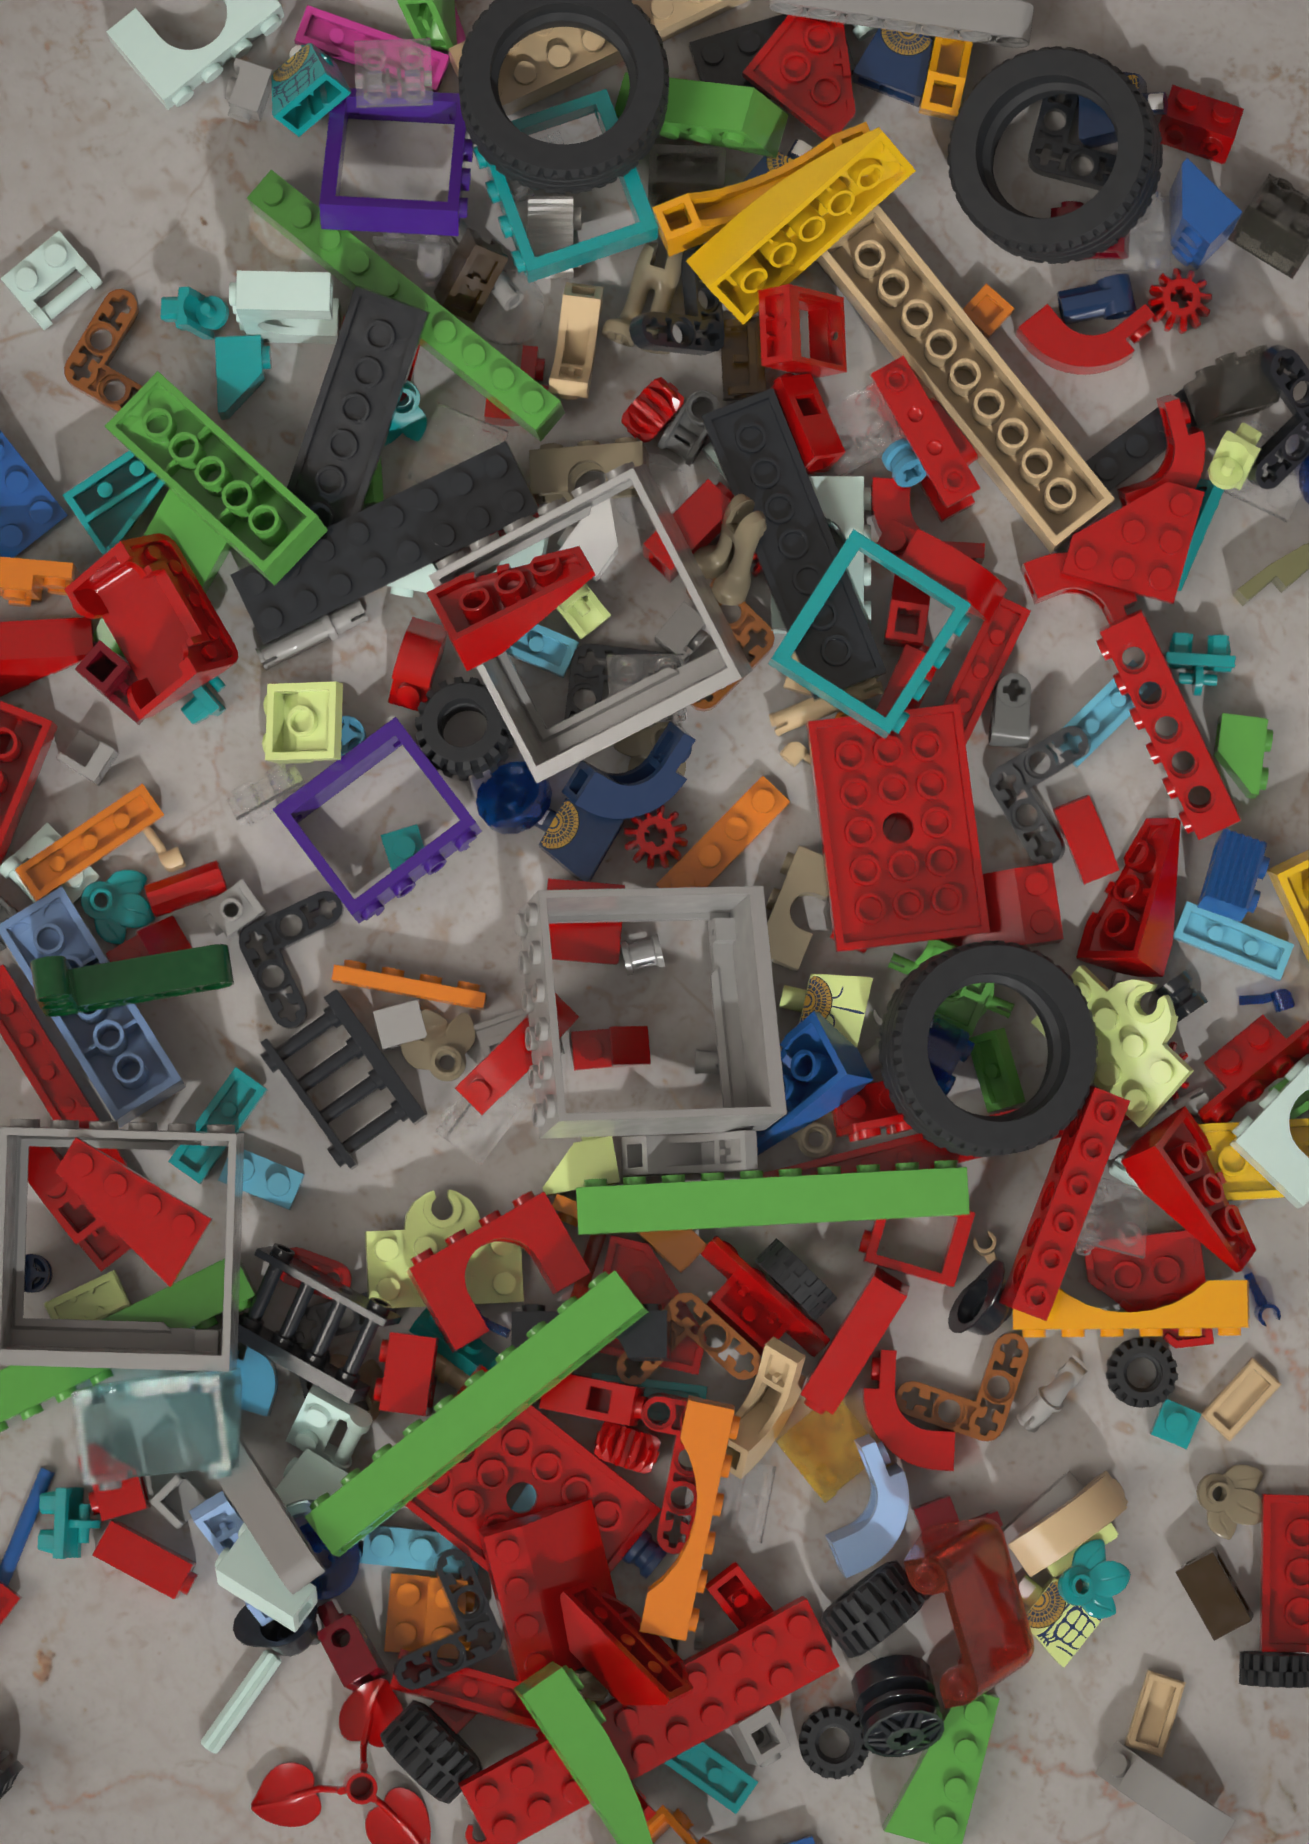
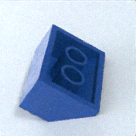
M1188 158L1181 164L1169 191L1170 245L1174 248L1172 253L1175 258L1184 266L1188 267L1191 265L1198 270L1229 239L1242 211Z

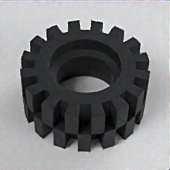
M1134 1338L1122 1342L1119 1347L1111 1352L1112 1355L1107 1360V1372L1105 1374L1109 1383L1108 1387L1118 1400L1132 1407H1153L1160 1402H1164L1167 1396L1173 1393L1175 1381L1178 1380V1373L1176 1372V1367L1178 1366L1176 1360L1171 1355V1351L1159 1341L1150 1338ZM1139 1357L1151 1360L1156 1367L1155 1381L1146 1388L1133 1386L1127 1377L1129 1364Z
M1263 1651L1240 1652L1239 1684L1272 1688L1309 1687V1654Z
M840 1706L820 1708L821 1710L809 1715L808 1720L804 1721L801 1727L799 1749L802 1758L810 1770L821 1775L823 1778L828 1779L829 1777L836 1780L842 1779L841 1777L847 1775L849 1777L854 1774V1771L864 1765L863 1762L869 1754V1750L864 1744L859 1716L855 1715L853 1711L841 1708ZM832 1727L844 1730L848 1734L850 1741L846 1753L837 1758L826 1756L819 1748L821 1734L826 1729Z

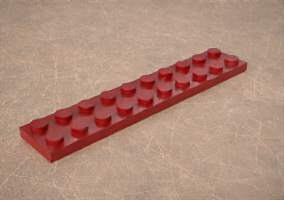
M801 1596L683 1660L689 1674V1682L692 1683L694 1688L691 1694L668 1705H622L614 1698L598 1707L607 1720L601 1726L611 1740L632 1781L758 1710L840 1667L807 1598ZM545 1736L458 1783L488 1844H517L590 1804Z

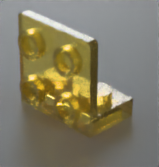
M843 1401L834 1415L825 1411L824 1415H821L812 1410L775 1440L824 1503L834 1497L840 1488L865 1469L854 1440L867 1435L868 1432Z

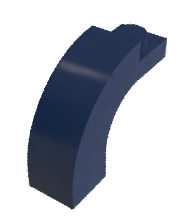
M670 721L648 757L639 766L623 773H608L582 760L565 785L562 793L575 805L604 818L626 819L649 813L670 800L686 782L687 778L678 772L677 769L689 758L696 739L683 728Z

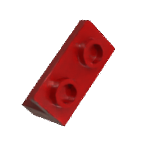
M1172 84L1167 98V114L1162 115L1159 122V130L1162 137L1160 143L1220 164H1225L1244 108Z

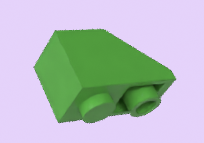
M1222 713L1217 721L1213 756L1245 797L1255 799L1259 795L1260 790H1266L1269 768L1263 767L1264 752L1270 753L1273 730L1267 729L1268 719Z

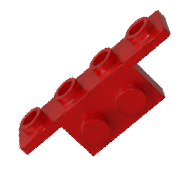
M1262 1014L1203 1062L1206 1069L1225 1088L1198 1111L1203 1124L1229 1123L1237 1111L1248 1102L1257 1100L1263 1094L1265 1088L1278 1078L1285 1077L1287 1072L1299 1060L1309 1054V1021L1286 1039Z
M715 1236L700 1253L728 1279L706 1305L754 1347L761 1357L765 1344L773 1337L779 1340L785 1332L813 1357L830 1342V1338L824 1334L823 1328L817 1322L808 1319L796 1308L791 1298L783 1293H779L769 1284L765 1275L757 1268L751 1267L746 1263L730 1243L722 1241L718 1236Z

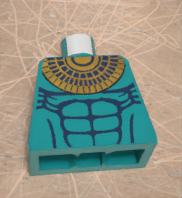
M313 43L293 47L289 53L290 58L275 70L272 75V115L298 137L351 94V89L336 62Z

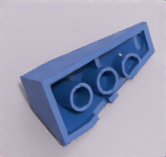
M812 1012L788 1032L780 1043L783 1047L780 1052L787 1114L766 1130L756 1131L757 1156L847 1102L874 1080L857 1047L819 1012Z

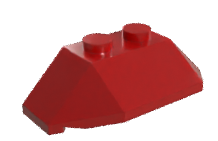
M589 1581L582 1582L561 1593L560 1602L569 1651L581 1662L586 1670L595 1676L608 1690L610 1695L616 1698L622 1705H668L691 1694L694 1688L692 1683L689 1682V1674L684 1661L658 1635L639 1632L641 1617L631 1607L610 1594L598 1591L596 1586Z

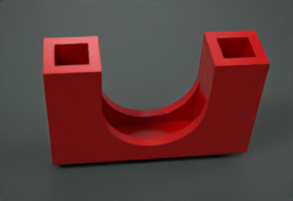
M531 1190L513 1200L512 1203L515 1208L504 1215H501L500 1211L496 1210L480 1219L478 1222L481 1228L467 1234L464 1228L444 1240L447 1244L446 1248L435 1254L429 1248L410 1259L414 1266L406 1272L452 1353L489 1332L487 1325L467 1291L465 1283V1271L468 1261L478 1248L493 1242H508L521 1247L532 1257L553 1295L591 1273L545 1192L535 1196Z

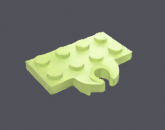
M1085 965L1079 966L1071 977L1073 978L1074 985L1079 986L1082 995L1085 996L1088 1002L1087 1007L1093 1014V1022L1096 1025L1095 1035L1098 1037L1097 1071L1094 1075V1084L1101 1090L1129 1100L1130 1103L1126 1115L1139 1128H1143L1194 1071L1167 1045L1176 1030L1178 1021L1173 1001L1169 995H1163L1157 1000L1155 1011L1148 1015L1141 1008V998L1146 993L1155 991L1158 984L1147 980L1131 979L1117 983L1109 989ZM1037 1015L1031 1023L1045 1036L1042 1023Z
M433 1190L425 1193L411 1204L405 1215L403 1230L366 1231L365 1248L368 1298L375 1297L384 1300L392 1308L426 1307L406 1272L414 1266L410 1259L429 1248L432 1249L434 1254L446 1248L447 1244L444 1240L464 1228L467 1234L481 1228L478 1222L480 1220L479 1212L470 1199L457 1191L447 1190L446 1198L452 1205V1214L446 1220H440L431 1211L432 1203L436 1199L435 1191ZM493 1242L478 1248L472 1254L465 1271V1283L474 1304L524 1302L521 1247L508 1242Z

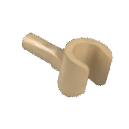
M790 742L780 752V756L793 767H796L802 759L812 765L810 752L800 742Z
M151 826L143 831L156 849L166 871L175 872L186 867L178 846L167 851L165 845Z
M987 1231L988 1237L992 1242L991 1247L988 1249L980 1248L975 1237L973 1247L978 1255L984 1256L989 1265L994 1260H997L994 1252L996 1249V1237L993 1233Z

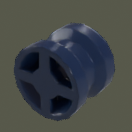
M26 1254L24 1292L36 1293L46 1289L53 1277L52 1266L43 1256Z
M645 1530L622 1560L627 1564L637 1566L640 1570V1575L647 1579L666 1556L667 1552L652 1539V1534Z

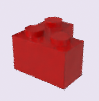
M390 1332L389 1339H382L379 1362L385 1363L384 1377L376 1379L374 1401L380 1402L379 1410L419 1416L432 1415L437 1377L434 1374L439 1338Z

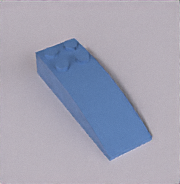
M62 886L0 923V935L33 989L34 985L30 966L32 960L47 956H64L72 969L109 962ZM135 1004L51 1017L115 1121H118L120 1128L186 1087Z

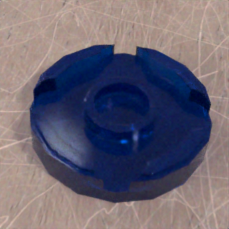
M525 761L509 762L499 766V769L490 773L492 777L486 783L482 782L478 789L476 798L478 814L491 830L502 834H518L538 823L550 807L552 790L549 780L545 779L536 783Z

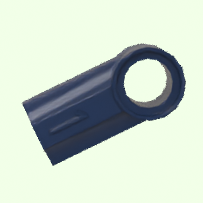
M1126 273L1107 276L1097 280L1096 284L1058 291L1057 293L1060 317L1065 325L1104 317V320H1116L1128 317L1137 311L1130 277Z

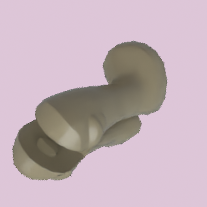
M648 242L645 244L633 272L624 309L619 318L606 320L601 332L604 337L618 344L634 347L635 344L629 332L630 323L634 317L642 314L647 295L651 289H654L655 293L650 312L669 313L681 275L683 252L668 256L665 268L654 266L658 242ZM647 329V331L652 333V336L658 334V329ZM641 349V350H643V351H645V352L654 353V354H669V353H670V352H663V351H653V350H644V349Z
M745 494L736 495L728 504L723 515L720 537L717 544L701 547L693 554L706 579L717 578L712 586V592L719 603L730 606L741 604L747 597L751 587L750 569L754 553L760 538L767 529L764 513L762 511L752 512L755 502Z

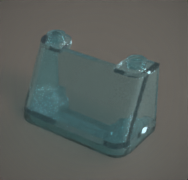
M236 1367L230 1372L199 1371L112 1381L72 1391L84 1486L98 1484L99 1491L122 1488V1480L132 1477L196 1470L208 1472V1479L232 1476L231 1469L239 1467L243 1384L241 1368Z

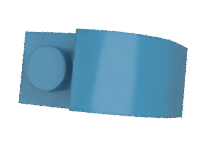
M247 1347L244 1359L238 1358L237 1355V1367L228 1372L238 1375L230 1406L268 1417L271 1415L278 1391V1373L272 1360Z

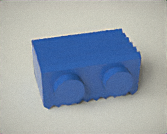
M1223 829L1215 842L1197 907L1239 922L1243 920L1247 912L1254 913L1261 891L1255 890L1258 878L1263 880L1270 863V858L1264 856L1267 843L1253 839L1251 836L1238 834L1236 831Z

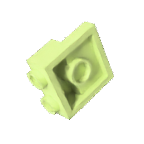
M333 681L267 684V695L263 703L266 714V733L262 740L265 760L278 764L341 760L343 683Z

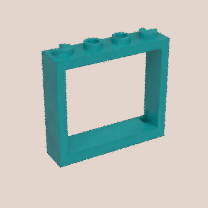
M603 89L512 120L511 122L521 132L529 136L595 113L603 134L614 126L618 118L607 89ZM478 146L472 148L479 169L486 168L490 181L485 182L491 203L499 202L503 215L498 217V221L504 238L511 237L516 250L511 251L514 266H516L518 273L524 271L528 283L658 239V225L635 167L625 176H619L635 224L535 257L505 175L499 173L495 165H490L479 153Z
M853 529L768 665L886 739L892 730L898 734L910 716L904 710L913 698L919 702L931 682L925 679L931 667L934 666L940 669L951 649L945 645L954 633L960 637L970 622L971 617L966 615V612L971 603ZM858 551L953 610L886 717L791 658Z

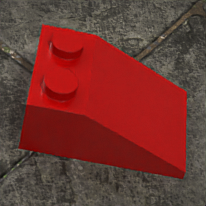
M1053 863L983 874L990 933L944 940L958 946L996 940L1004 941L1005 943L1013 942L1027 947L1060 943L1064 936Z

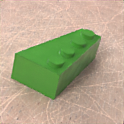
M628 72L624 74L614 108L618 119L625 109L629 96L630 82ZM669 77L667 112L659 135L669 139L679 138L777 158L789 115L754 87Z
M958 1685L942 1714L945 1730L941 1738L928 1749L922 1751L916 1766L882 1825L884 1832L929 1844L963 1843L1000 1699L996 1694Z

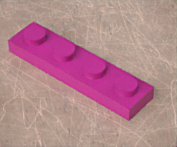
M309 5L306 7L294 39L297 45L313 43L328 56L429 92L439 91L450 61L447 54Z

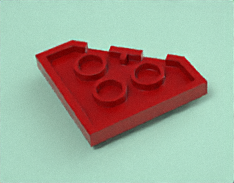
M788 15L742 72V77L818 136L826 140L831 135L844 131L856 114L844 23Z
M1166 482L1072 535L1061 574L1173 604L1205 492Z
M1186 1229L1083 1241L1088 1282L1112 1298L1128 1313L1150 1311L1173 1304L1192 1294L1206 1282L1201 1242ZM1212 1328L1202 1329V1336H1178V1329H1163V1336H1161L1175 1349L1214 1344Z
M611 1235L603 1272H607L610 1275L613 1271H616L642 1304H661L663 1310L680 1293L650 1245ZM681 1300L678 1301L675 1305L679 1309L676 1315L677 1318L681 1321L685 1317L690 1318L695 1325L690 1327L689 1330L697 1335L700 1328L698 1322L686 1303ZM704 1334V1335H703V1338H704V1341H705V1343H706L707 1337H706V1335ZM687 1335L671 1352V1361H663L659 1366L698 1375L704 1350ZM615 1338L599 1352L620 1357L625 1350L620 1341Z

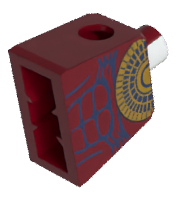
M332 1599L318 1607L317 1614L325 1628L319 1630L316 1634L345 1688L354 1692L362 1684L381 1678L389 1673L356 1616L351 1613L345 1615L336 1599ZM348 1633L350 1641L346 1646L342 1647L340 1640L343 1635Z

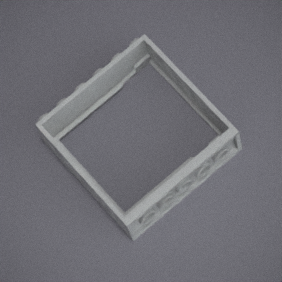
M632 461L605 474L608 479L607 482L601 484L599 479L573 490L571 492L574 497L573 500L567 502L566 498L563 497L539 508L537 511L540 517L534 520L532 515L516 520L503 528L506 535L500 537L497 532L469 545L472 553L467 555L463 550L436 563L439 570L429 575L435 588L463 574L474 572L476 575L589 516L592 507L634 486L715 642L716 649L677 669L666 667L548 729L544 725L507 651L477 666L476 668L536 783L736 682L753 671L647 464L635 467Z
M763 886L538 890L519 910V913L516 914L515 932L518 936H521L522 951L519 952L518 967L520 974H525L526 989L522 991V1009L524 1012H528L530 1026L525 1031V1045L528 1051L532 1050L533 1063L529 1067L528 1080L530 1088L535 1089L536 1104H533L532 1122L534 1127H538L539 1139L717 1133L744 1130L764 1131L787 1114ZM708 920L713 973L710 975L723 1108L566 1113L549 924Z
M11 1119L10 1126L0 1127V1365L230 1372L236 1368L238 1355L244 1133L235 1132V1125L226 1124L207 1125V1132L196 1131V1124L191 1123L168 1124V1130H157V1123L129 1122L128 1129H118V1121H89V1128H79V1120H50V1127H40V1119ZM75 1137L82 1139L95 1148L170 1150L174 1145L228 1146L223 1329L169 1328L164 1322L23 1318L29 1146L70 1147Z

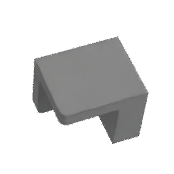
M80 730L65 753L59 752L56 759L99 786L119 753L104 742H100Z
M418 1000L373 1011L384 1051L398 1048L401 1044L420 1040L427 1036Z
M181 1472L176 1474L149 1502L176 1529H179L191 1518L189 1511L208 1498Z

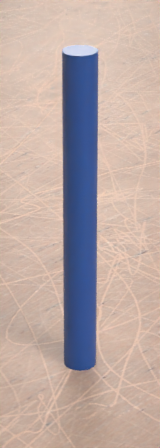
M40 1467L0 1564V1581L7 1586L11 1581L39 1513L40 1494L48 1491L55 1472Z

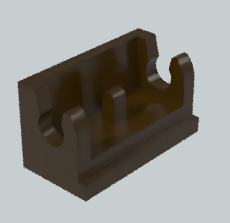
M467 228L434 290L437 302L451 314L474 323L509 259L508 255L504 254L500 244L494 239L489 244L481 239V235L476 230Z
M751 317L744 325L737 318L725 319V340L721 348L723 401L742 400L766 390L765 367L761 364L760 317Z
M1216 1547L1181 1565V1568L1176 1570L1175 1573L1214 1641L1252 1621L1254 1614Z

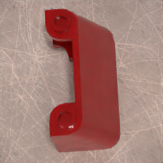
M163 533L120 541L64 589L72 602L74 610L79 615L89 619L103 618L138 680L128 687L127 698L129 706L139 720L153 717L229 669L239 658L235 643L180 548L174 540Z

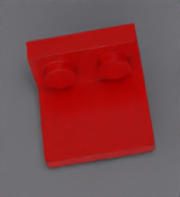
M548 878L547 890L625 889V885ZM622 922L549 924L552 960L617 965L619 963Z
M884 1081L867 1084L847 1102L832 1110L836 1136L848 1135L850 1142L882 1135L881 1129L883 1128L886 1129L887 1135L909 1131L912 1127L903 1119V1113H898L894 1103L889 1097L890 1092L885 1088Z

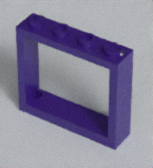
M350 88L351 94L329 112L319 202L321 229L459 236L460 218L468 217V198H463L462 194L463 191H470L471 168H465V162L473 161L472 148L474 147L472 140L468 139V132L461 113L459 93ZM348 119L455 124L448 201L340 196Z
M396 717L342 756L341 760L334 762L273 808V811L359 924L364 920L367 921L375 914L378 917L384 911L386 903L394 897L402 898L415 888V882L426 873L432 875L438 872L446 864V858L457 850L462 852L470 848L468 844L475 840L477 835L482 832L476 821ZM403 745L460 821L354 899L298 823Z

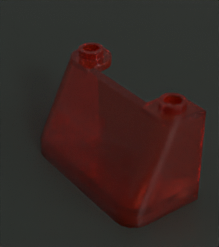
M975 1518L925 1527L903 1562L909 1582L917 1592L924 1595L940 1593L945 1595L961 1654L957 1659L958 1665L948 1668L943 1673L940 1680V1692L945 1708L963 1706L973 1702L1024 1667L1033 1655L1035 1649L1034 1639L1005 1536L1000 1525L989 1518Z

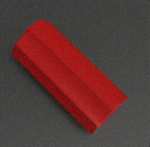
M217 860L144 886L151 909L156 917L216 897L228 890Z

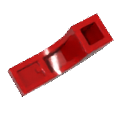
M1046 304L1018 327L1015 336L1034 357L1049 367L1070 374H1098L1115 369L1132 358L1135 350L1128 341L1131 340L1136 344L1152 331L1149 325L1152 323L1155 314L1144 304L1111 331L1099 335H1085L1073 331L1066 326L1053 309Z
M1172 394L1156 398L1167 441L1164 460L1158 470L1149 478L1117 489L1121 507L1166 482L1195 489L1200 480L1206 452L1204 432L1195 426L1191 428L1186 427L1187 424L1191 423L1188 407L1184 401L1180 402V399Z
M872 477L870 511L878 537L880 538L890 519L916 531L920 529L916 525L910 510V487L898 486L893 478ZM943 541L977 563H983L985 543Z
M890 519L876 543L971 603L967 612L985 621H990L1007 591L1005 585L982 565L956 548L920 529L916 531Z
M1067 552L1049 554L1023 563L1020 569L1034 604L1062 594L1082 595L1099 606L1108 624L1127 616L1125 609L1133 607L1138 601L1133 593L1061 574Z
M555 993L560 1039L579 1016ZM528 1014L455 1087L481 1115L529 1071L530 1065H533L532 1050L528 1051L525 1045V1031L527 1027H530Z
M879 1349V1357H872L871 1380L878 1381V1387H862L863 1406L873 1432L889 1451L910 1464L931 1470L954 1471L955 1432L922 1429L910 1423L902 1415L895 1398L897 1350Z

